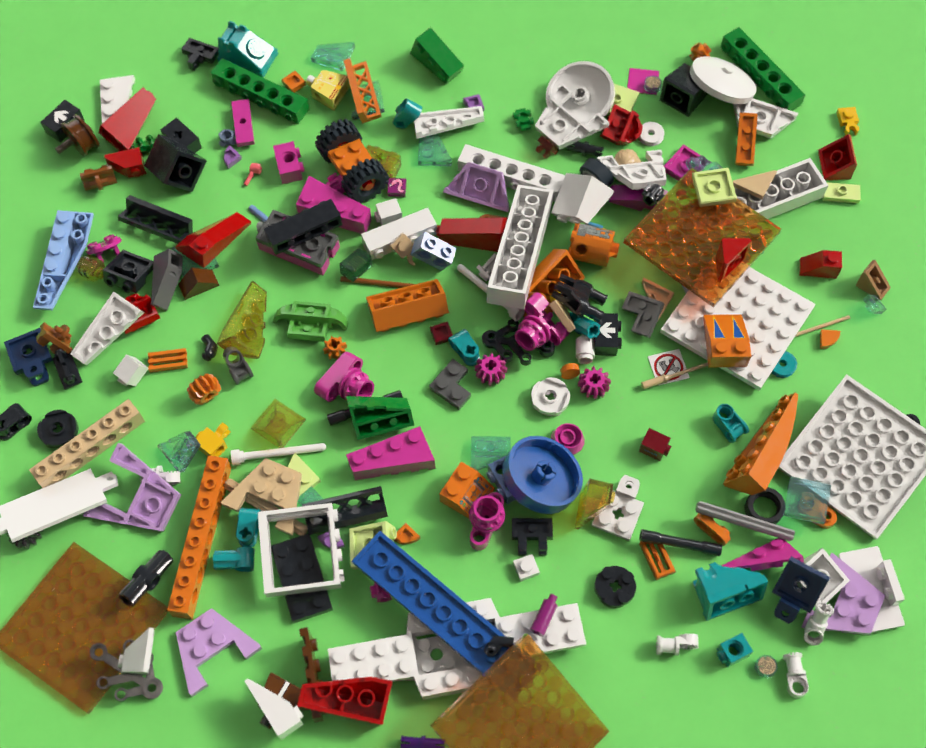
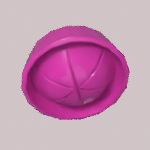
M562 424L551 434V439L565 446L573 455L580 452L584 446L585 439L583 433L574 424Z

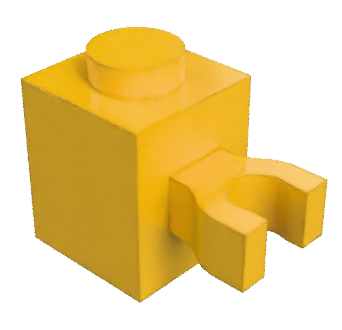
M222 422L215 432L208 427L200 431L194 440L197 449L206 456L220 457L228 448L223 439L231 433L228 430L229 427Z

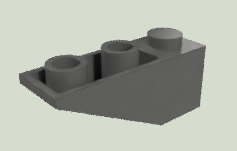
M171 249L155 255L153 261L151 305L164 311L168 310L182 273L183 255Z

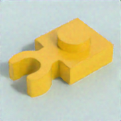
M838 108L836 114L840 127H846L844 130L845 136L850 133V130L854 131V134L857 135L859 132L857 125L859 119L856 108Z

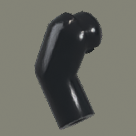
M206 334L201 338L202 342L206 345L202 357L204 360L210 361L216 356L218 346L210 335Z
M494 636L485 645L484 652L488 657H494L502 647L513 648L514 637Z

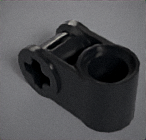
M19 403L12 404L0 415L1 440L11 439L32 420V416Z

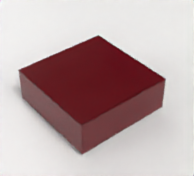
M448 321L430 326L435 345L449 342L448 338L453 336Z

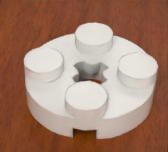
M546 378V380L539 381L534 385L531 393L532 406L541 414L559 416L569 405L570 392L566 388V384L560 379ZM550 393H553V397L555 399L548 400L547 397H545V395H550Z

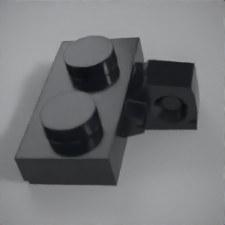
M189 38L182 47V53L188 55L189 60L187 63L189 69L195 71L199 63L206 61L212 64L219 55V48Z

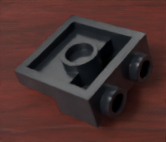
M122 250L103 269V280L110 287L117 286L125 293L133 292L136 294L146 284V277L153 270V261Z

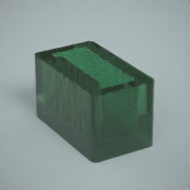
M358 248L340 263V274L354 282L372 267L371 256Z

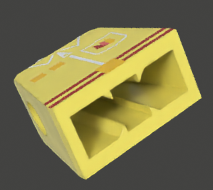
M322 70L317 78L309 75L306 80V85L311 86L312 97L332 110L336 109L350 88L347 75Z

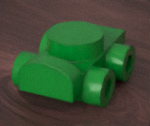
M518 109L513 113L514 120L518 119V121H515L516 127H520L521 131L530 130L531 125L534 124L533 118H528L531 116L530 109Z
M151 135L146 136V141L138 137L135 140L136 143H133V147H139L142 152H150L156 139H153Z

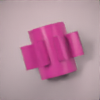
M335 172L327 178L329 180L326 183L327 186L342 194L345 192L341 184V180H343L341 175H337Z
M375 582L374 585L370 586L372 598H377V602L392 600V597Z

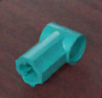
M573 312L569 313L576 328L574 329L576 333L590 339L600 334V325L597 322L584 316H578Z
M239 547L237 550L215 551L213 554L214 569H236L240 572H251L254 570L255 549Z

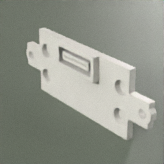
M88 469L1 505L0 535L8 532L13 543L107 503L103 492L118 486L117 476L111 471L95 478L91 469Z

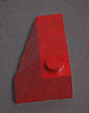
M236 212L186 236L175 249L205 268L251 224V221Z
M370 676L302 684L297 706L383 725L392 681Z

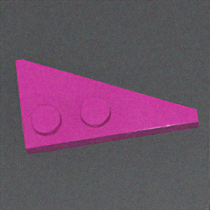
M777 538L722 566L751 568V571H757L771 567H783V563L788 562L791 556L803 563L804 559L787 541Z

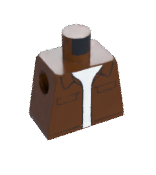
M271 672L264 688L290 702L293 708L297 706L301 688ZM264 714L260 724L271 730L272 725Z

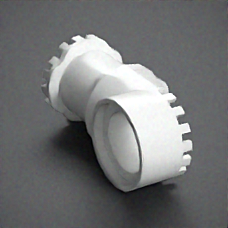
M162 466L151 468L168 484H180V472H164Z
M821 601L815 604L816 610L810 616L805 626L804 640L810 645H819L823 642L824 632L828 626L827 620L834 613V608L830 604L827 605V602ZM815 631L820 635L817 638H813L808 633Z
M681 634L674 638H661V636H657L656 644L658 645L656 647L658 648H656L657 655H661V653H674V655L678 656L680 648L686 650L688 648L689 650L691 648L697 649L698 635Z
M792 652V655L791 653L783 655V660L786 661L788 669L786 674L788 679L787 690L792 697L800 699L808 692L809 685L806 671L803 670L801 663L802 653L795 652L794 654ZM795 682L801 683L804 691L796 693L792 688V684Z

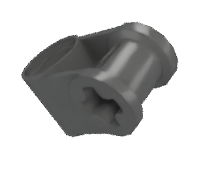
M227 347L224 350L223 359L236 385L250 376L252 378L254 376L248 363L237 348ZM231 353H237V358L235 360H228V356Z

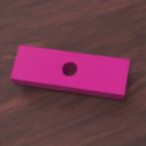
M249 99L231 101L237 147L254 145Z

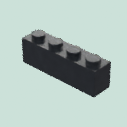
M329 199L311 208H306L298 214L288 216L280 222L270 224L264 228V232L272 250L277 255L342 226V220L332 199Z

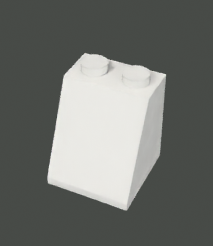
M566 173L551 213L557 216L558 221L563 223L570 221L573 224H588L613 195L614 190L593 176Z

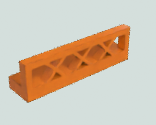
M350 58L343 60L357 114L362 124L381 118L367 62L364 61L353 65ZM365 68L362 75L356 74L355 71ZM363 81L368 83L365 89L359 87ZM366 94L372 96L369 102L363 100ZM370 107L376 109L377 113L367 116Z

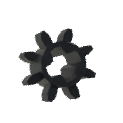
M648 184L641 194L643 195L644 203L648 206H654L655 204L659 206L665 198L664 189L658 184H653L652 186Z

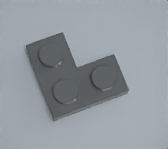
M629 291L622 309L638 315L631 331L650 338L665 304Z
M452 359L429 385V389L460 410L471 397V393L458 384L468 373V369Z

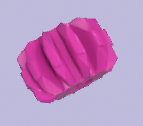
M493 353L490 354V357L484 354L482 359L478 358L477 365L475 366L477 379L481 378L482 384L488 381L489 386L492 385V382L498 385L499 379L504 380L505 373H507L505 360H501L500 355L494 357Z
M593 366L591 371L586 368L584 373L579 375L578 387H581V393L587 392V398L593 395V398L596 400L598 395L603 398L605 392H609L611 380L608 378V372L602 373V367L596 370Z

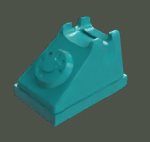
M233 21L228 22L226 31L222 37H218V62L223 58L263 78L278 55V49L248 30L246 26L241 24L237 26Z
M716 562L709 564V570H704L702 567L695 570L697 580L693 581V585L703 608V615L706 621L764 598L768 580L765 575L759 572L748 571L739 567H725Z

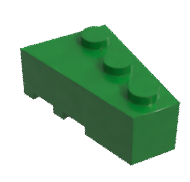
M431 27L415 39L410 54L445 84L462 72L464 67L462 62Z
M346 396L357 440L414 426L407 398Z

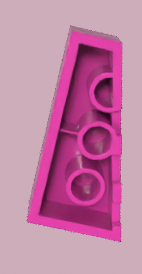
M308 176L296 203L298 213L306 208L316 206L322 201L332 199L341 215L342 226H339V228L360 234L367 232L372 221L370 208Z
M420 426L346 454L355 480L381 477V475L385 474L396 475L399 472L406 471L416 472L427 468L429 470L436 469L435 459Z

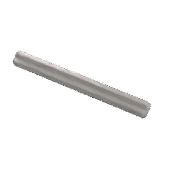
M702 501L696 504L695 511L697 513L787 541L793 540L795 531L741 513Z

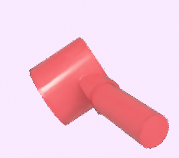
M252 163L250 165V173L244 182L245 186H248L254 174H261V164Z

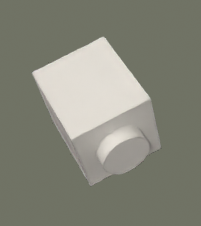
M396 198L376 204L374 216L376 222H380L381 226L402 218V211Z
M126 354L113 374L118 377L117 381L124 386L132 385L136 387L149 368L137 358Z

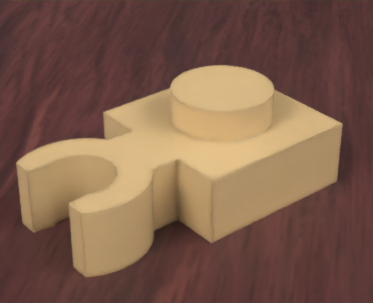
M402 232L389 246L402 259L407 256L408 262L413 266L415 265L412 261L413 256L410 255L414 243Z

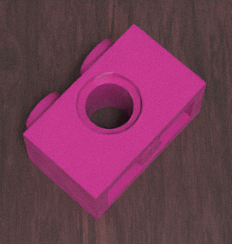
M294 141L274 145L273 149L282 184L303 180L302 172L305 171L303 163L298 161V158H301L299 147L295 148Z

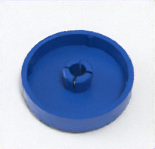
M543 436L523 438L512 447L503 462V478L509 492L519 504L535 512L544 514L561 512L570 506L581 491L583 476L578 461L565 446L553 439Z

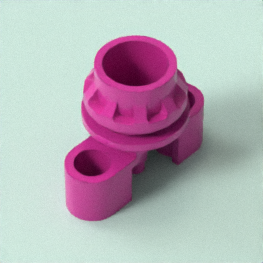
M537 292L526 301L524 311L528 315L523 318L518 326V330L515 332L517 343L528 351L541 347L549 340L557 346L570 334L561 321L556 324L553 323L551 320L553 313H545L544 309L549 305V302L542 294Z
M347 351L338 358L316 383L314 393L328 402L333 401L338 395L347 400L346 396L371 397L374 391V383L361 370L363 360Z
M492 492L489 495L476 499L470 508L469 518L473 525L470 533V545L473 549L477 551L484 550L493 532L498 530L504 523V498L498 492ZM480 535L484 537V540L476 542L474 538Z

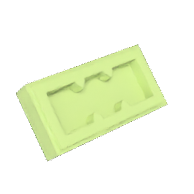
M827 182L829 186L823 201L859 204L861 200L860 185Z

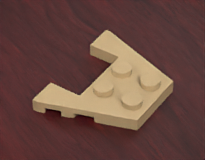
M265 458L222 500L221 504L239 512L249 494L282 509L295 508L299 500L302 474ZM295 519L277 521L275 528L292 536Z

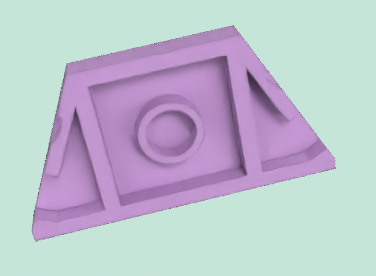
M468 162L443 190L444 193L509 212L504 174L501 171Z

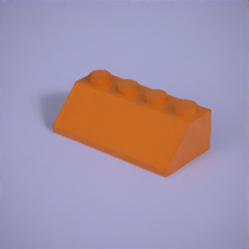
M553 249L537 265L527 300L537 292L542 294L550 304V295L555 290L556 282L560 281L559 277L561 274L576 280L585 279V276L567 249ZM549 305L544 309L546 314L553 312Z
M438 279L366 297L376 332L388 331L390 328L397 326L404 327L412 322H423L428 318H438L449 313L446 295Z

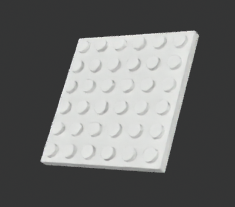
M715 262L705 266L661 328L660 333L707 360L703 315L742 314L750 340L751 359L747 367L719 368L760 391L816 304L743 263L719 283L717 281Z
M846 374L785 452L778 469L877 540L926 476V429Z

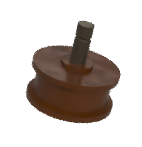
M77 114L73 115V119L68 123L63 122L60 124L68 140L55 148L58 154L73 145L85 157L90 149L100 147L91 127Z

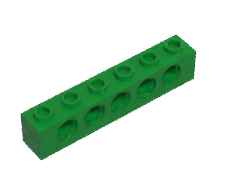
M740 27L723 36L720 46L723 52L727 53L733 62L751 77L755 85L776 106L793 111L802 105L805 93Z
M223 58L211 71L213 83L216 86L223 87L230 93L237 94L244 99H249L259 107L266 108L276 115L279 114L290 122L293 121L299 124L310 110L307 98Z

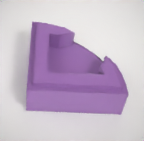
M480 94L463 98V103L467 108L482 106L484 111Z
M229 145L225 150L224 162L226 167L230 169L242 157Z
M329 531L317 536L324 546L331 548ZM341 537L340 541H337V549L345 547Z

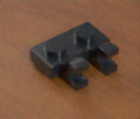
M512 518V540H518V556H526L527 540H538L539 556H547V540H553L552 518Z

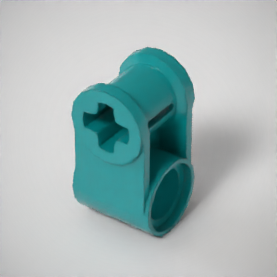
M407 98L404 99L396 107V117L393 119V125L401 129L407 128L414 120L418 119L422 106Z
M462 329L448 338L451 347L458 353L466 365H477L478 358L480 359L479 347L466 329Z
M721 404L718 406L713 415V421L729 442L734 443L736 438L749 432L745 421L739 417L730 405ZM719 413L726 414L727 418L721 417Z
M240 508L236 536L242 547L252 548L256 545L259 531L258 512H262L261 509Z

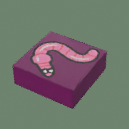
M389 178L388 196L406 197L407 179Z

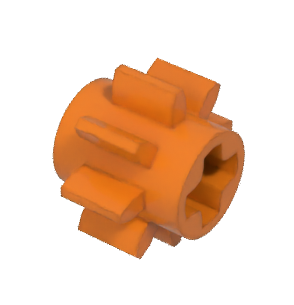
M699 42L690 49L692 54L689 56L693 62L699 57H710L711 49L706 43L702 45Z
M331 336V339L324 341L326 346L323 349L324 354H328L330 360L332 358L338 360L346 352L347 345L346 342L342 343L341 337L335 338Z

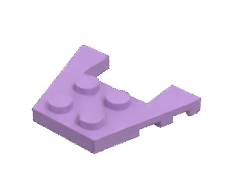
M831 553V559L850 581L841 589L834 606V613L827 620L828 626L825 631L832 630L842 631V633L870 635L885 595L839 557ZM814 610L811 613L807 612L802 628L805 629L810 616L815 612Z
M212 608L176 632L187 687L192 697L208 687L207 682L198 670V667L234 642L246 660L262 649L259 643Z

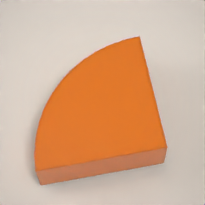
M821 329L820 349H827L834 345L839 339L841 331Z
M405 523L397 531V537L393 540L400 544H412L418 541L420 536Z

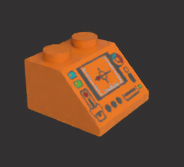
M460 462L439 493L440 502L469 518L473 502L482 496L494 492L495 488L477 470Z

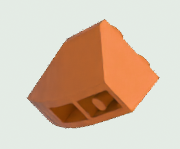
M796 392L780 398L778 405L743 452L735 458L734 466L726 473L727 477L723 483L725 487L750 495L767 489L782 462L791 438L798 401V394Z

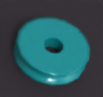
M785 351L773 369L772 374L780 378L791 376L797 369V360L793 354ZM783 362L786 366L783 367L779 363Z

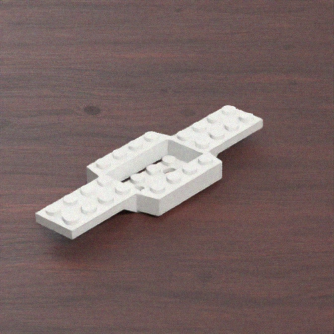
M491 598L466 602L506 637H514V643L529 656L586 646L577 603L558 606L544 637H540L530 631L539 610L500 617ZM408 613L406 635L328 649L332 681L370 676L392 682L414 680L423 700L495 687L492 682L438 636L419 640L415 638L434 633L411 613ZM434 649L442 651L443 656L440 660H433L430 655Z

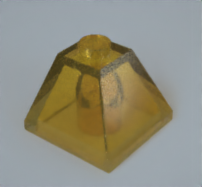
M274 399L251 429L277 447L284 448L306 419Z
M594 479L588 480L580 493L575 529L579 530L603 512L610 503H613L615 498V492L612 491L613 484Z

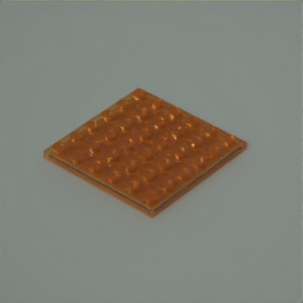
M691 168L628 234L623 243L714 308L779 235L781 228L739 199L734 203L700 207L692 180V172L698 171ZM750 238L752 243L745 260L719 283L717 281L715 257L721 239Z
M73 542L0 631V649L86 713L90 714L111 687L100 689L97 686L98 678L121 674V672L103 660H93L90 656L91 647L96 643H102L107 647L108 653L119 660L120 654L124 655V642L129 639L135 641L148 628L155 629L168 613V607L147 592L133 607L124 604L119 598V593L130 580ZM132 642L127 643V644H126V648H127L130 644H132ZM97 649L95 655L98 657L102 656L103 650ZM101 679L99 684L101 687H105L108 681L107 679Z
M527 633L509 648L430 725L449 748H594L609 732L606 726Z

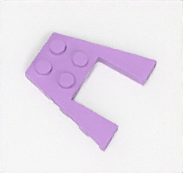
M118 443L109 461L144 477L130 508L125 513L105 503L84 512L83 516L164 531L181 494L127 447Z

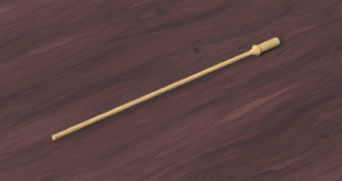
M848 315L800 331L795 337L850 319V316ZM708 362L671 375L662 374V376L641 382V386L643 389L667 383L671 378L707 367Z

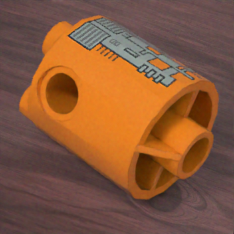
M575 223L568 252L573 260L607 267L609 257L617 258L620 244L613 241L615 231Z

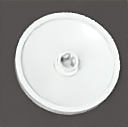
M709 56L699 57L694 60L690 68V75L693 81L702 90L722 101L745 104L750 102L756 93V85L751 77L736 65L723 59Z
M589 61L574 62L561 68L552 77L546 90V104L548 107L560 83L567 86L573 92V96L562 106L583 124H586L597 113L605 117L615 99V86L608 71L599 64Z

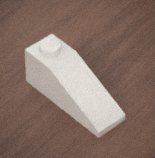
M250 679L245 680L246 685L281 740L304 725L300 720L304 716L298 706L293 708L290 702Z

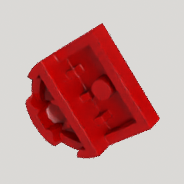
M614 104L607 118L609 126L602 130L600 137L620 146L634 142L641 135L643 125L638 118L639 115L634 110L629 112Z
M132 294L124 298L144 312L124 331L125 334L134 332L138 328L160 319L155 306L151 305L149 295L139 296V294Z

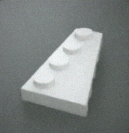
M113 292L70 354L83 364L88 365L144 312Z

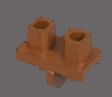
M108 164L102 165L100 169H86L84 173H80V178L86 191L98 188L100 191L103 190V186L117 183L112 166Z
M45 322L40 325L41 332L36 337L38 344L46 346L49 342L53 343L50 346V350L54 354H56L55 351L58 349H62L68 354L73 350L70 347L72 335L69 334V326L65 324L60 327L55 325L52 328Z

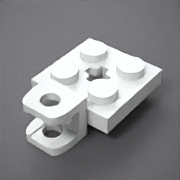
M624 475L616 491L606 488L592 526L630 541L644 502L635 499L640 486L639 480ZM618 509L622 510L621 513L624 516L615 519V515L612 512Z

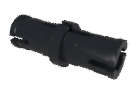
M577 141L567 146V150L582 153L584 156L587 154L601 157L603 153L600 152L604 151V147L591 145L586 141L584 143Z

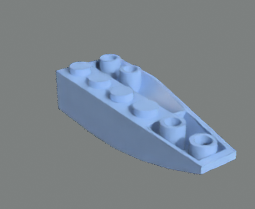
M57 210L33 305L34 309L51 311L54 309L87 246L94 217L93 213Z

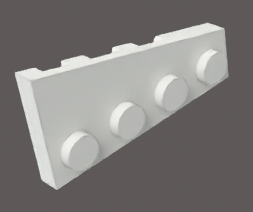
M134 75L100 80L102 124L131 97L132 86L135 83Z
M482 106L421 113L418 119L414 120L416 138L484 122Z

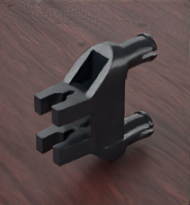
M561 274L559 277L560 281L556 282L555 290L551 297L563 303L571 312L578 316L585 315L599 323L604 311L589 305L588 301L590 299L603 306L608 295L593 289L594 286L584 280H576Z

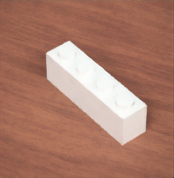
M425 208L362 233V243L371 260L379 259L386 254L395 252L389 245L402 232L414 243L415 239L424 232L432 236L436 235L437 224L429 209Z

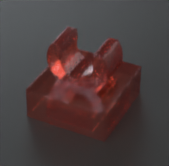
M541 135L537 140L542 145H539L536 151L540 153L545 149L544 158H548L550 152L556 155L559 151L546 137Z

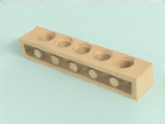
M127 399L33 466L29 471L42 488L62 481L145 421L132 402Z

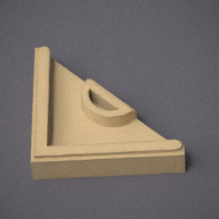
M773 170L733 180V186L763 199L777 171Z
M643 278L642 285L646 296L665 304L659 316L660 319L674 296V292Z
M558 300L551 302L549 306L567 331L570 333L576 329L567 307Z

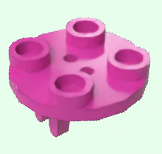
M114 234L108 235L100 243L95 241L88 244L86 252L88 255L95 254L98 262L101 264L104 262L101 256L102 251L110 248L113 249L116 256L120 253L117 244L122 241L121 237L114 236Z

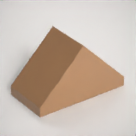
M876 260L870 262L856 284L857 287L877 300H882L891 288Z

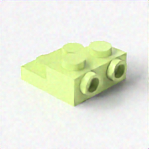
M383 521L349 528L350 564L352 569H359L352 563V560L379 531L392 541L396 539L397 532L393 525Z

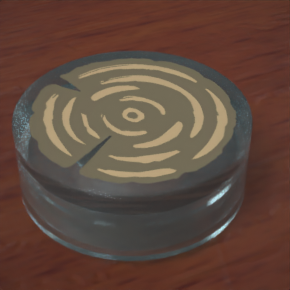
M648 76L644 82V89L649 93L658 92L661 89V79L657 76Z
M762 655L755 662V670L761 677H771L777 671V662L770 655Z

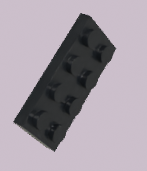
M309 534L271 545L282 587L324 582ZM327 590L285 595L293 624L333 611Z

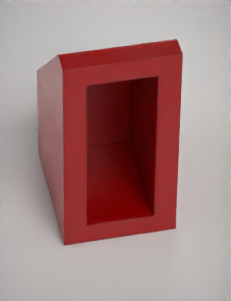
M139 147L104 155L107 164L112 166L114 171L128 178L146 174L144 158Z
M822 250L801 257L799 260L800 276L837 279L842 269L841 251Z

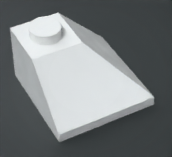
M823 548L804 559L805 564L830 577L817 602H828L850 581ZM796 581L798 583L797 587H806L804 582Z
M148 628L125 649L124 655L120 654L118 668H122V673L149 675L155 633L154 628Z

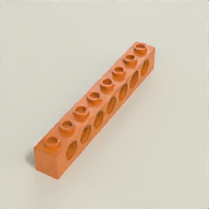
M208 455L167 609L173 617L193 620L222 507L221 502L226 492L224 484L229 479L232 468L228 458Z

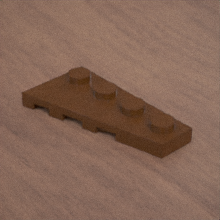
M308 627L299 629L300 636H302L305 642L302 651L305 663L308 666L305 669L307 682H322V680H318L317 672H321L320 661L315 659V651H318L317 639H313ZM311 709L314 722H322L323 715L326 713Z

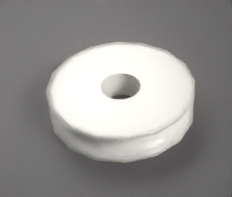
M655 122L642 124L643 129L638 137L639 140L647 146L660 144L664 139L663 127Z

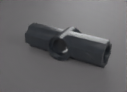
M159 550L146 565H141L136 569L132 580L119 593V598L124 604L133 607L147 591H152L157 586L161 575L173 563V558L169 553Z

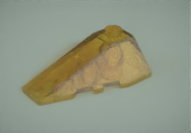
M254 281L250 282L224 326L217 345L224 350L227 347H235L241 352L243 357L258 359L265 344L263 329L266 322H263L264 312H266L267 292Z

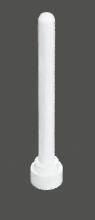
M459 264L457 266L459 272L487 293L488 285L464 265ZM503 306L508 310L509 317L514 321L520 320L525 313L524 309Z
M319 443L252 452L236 449L231 450V460L233 466L241 465L245 460L324 451L326 445Z

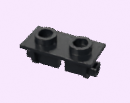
M62 349L56 350L55 357L52 359L64 390L82 383L83 381L73 356Z

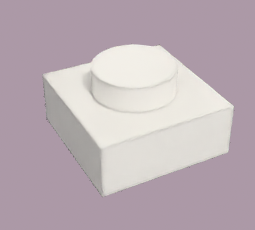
M533 554L513 561L520 581L540 575Z

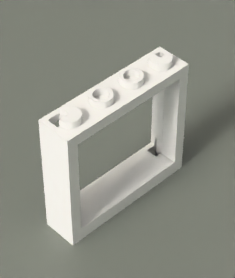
M332 503L258 512L263 584L266 597L341 588V582L344 581V571L339 569V561H342V551L337 549V541H340L339 529H335V521H338L337 509H333ZM327 515L334 581L274 588L269 522Z

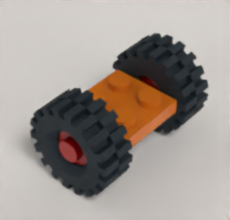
M340 119L337 123L335 121L331 122L330 126H325V130L319 132L321 135L316 137V148L326 162L333 163L343 178L341 180L342 187L351 199L359 203H363L364 200L368 202L370 198H376L375 195H380L382 189L385 190V185L389 183V176L377 159H373L361 141L363 140L362 136L352 121L347 119L342 121Z

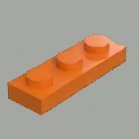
M739 113L735 165H754L757 113Z

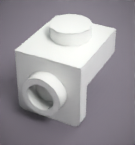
M495 253L483 266L478 265L476 267L480 271V277L485 281L490 280L497 256Z

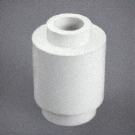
M581 335L576 339V358L580 364H590L595 358L594 338L590 339Z

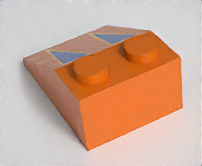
M742 314L703 315L708 367H747L751 359V348Z

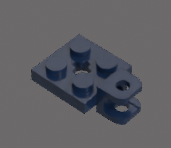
M41 328L4 342L15 374L24 373L35 387L49 381V374L44 364L53 361L48 345L41 346L37 343L36 337L41 332ZM30 348L32 350L30 354H25L27 349ZM42 375L40 380H36L37 376Z
M791 556L772 593L781 597L775 608V617L789 624L795 620L800 608L811 613L830 577ZM796 581L804 582L806 587H797L798 583ZM782 610L785 611L786 613H788L789 615H788V616L783 615V614H782Z

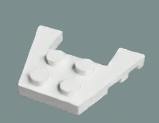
M560 83L556 94L551 98L550 104L544 109L535 124L536 130L559 150L609 126V122L599 113L593 116L586 124H583L564 108L562 104L573 96V92L563 83Z
M662 150L646 151L645 158L648 162L619 165L612 155L597 157V160L606 165L616 179L632 190H640L648 184L651 186L653 184L666 185L667 179L665 167H663Z

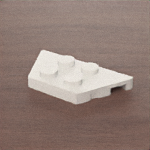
M753 98L745 104L733 103L737 127L739 113H757L756 134L770 139L795 121L798 115L796 112Z

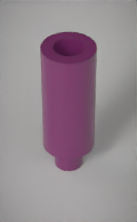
M550 594L548 599L543 600L530 628L532 633L540 637H544L558 606L555 603L558 597L554 594Z

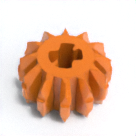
M208 373L194 379L187 388L190 399L195 404L203 405L205 402L208 403L221 390L217 378L213 374Z

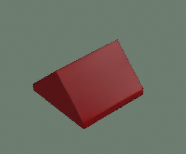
M848 134L818 149L823 178L825 180L851 179L857 167V161L851 135Z
M750 238L721 239L715 257L717 281L719 283L745 260L752 243Z

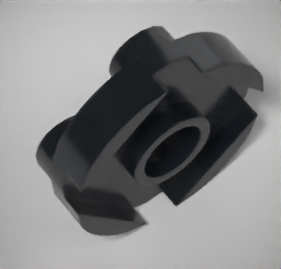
M53 410L45 415L42 422H39L37 433L47 447L60 448L77 436L79 426L72 414L67 413L65 410ZM60 425L62 430L58 433H56L55 431L53 432V430L57 429V426Z
M604 567L596 577L594 590L605 606L620 608L634 598L636 582L633 573L623 567ZM614 582L621 586V589H617L616 592L610 587V584Z

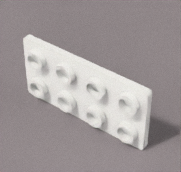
M878 546L840 553L838 556L842 561L885 595L872 632L904 626L905 622L899 604L905 599L891 559L883 561Z

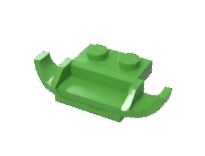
M294 301L293 304L279 308L273 319V323H277L279 319H287L289 324L287 337L300 340L324 342L328 328H332L333 324L340 325L343 330H347L348 326L347 318L342 312L332 308L331 304Z

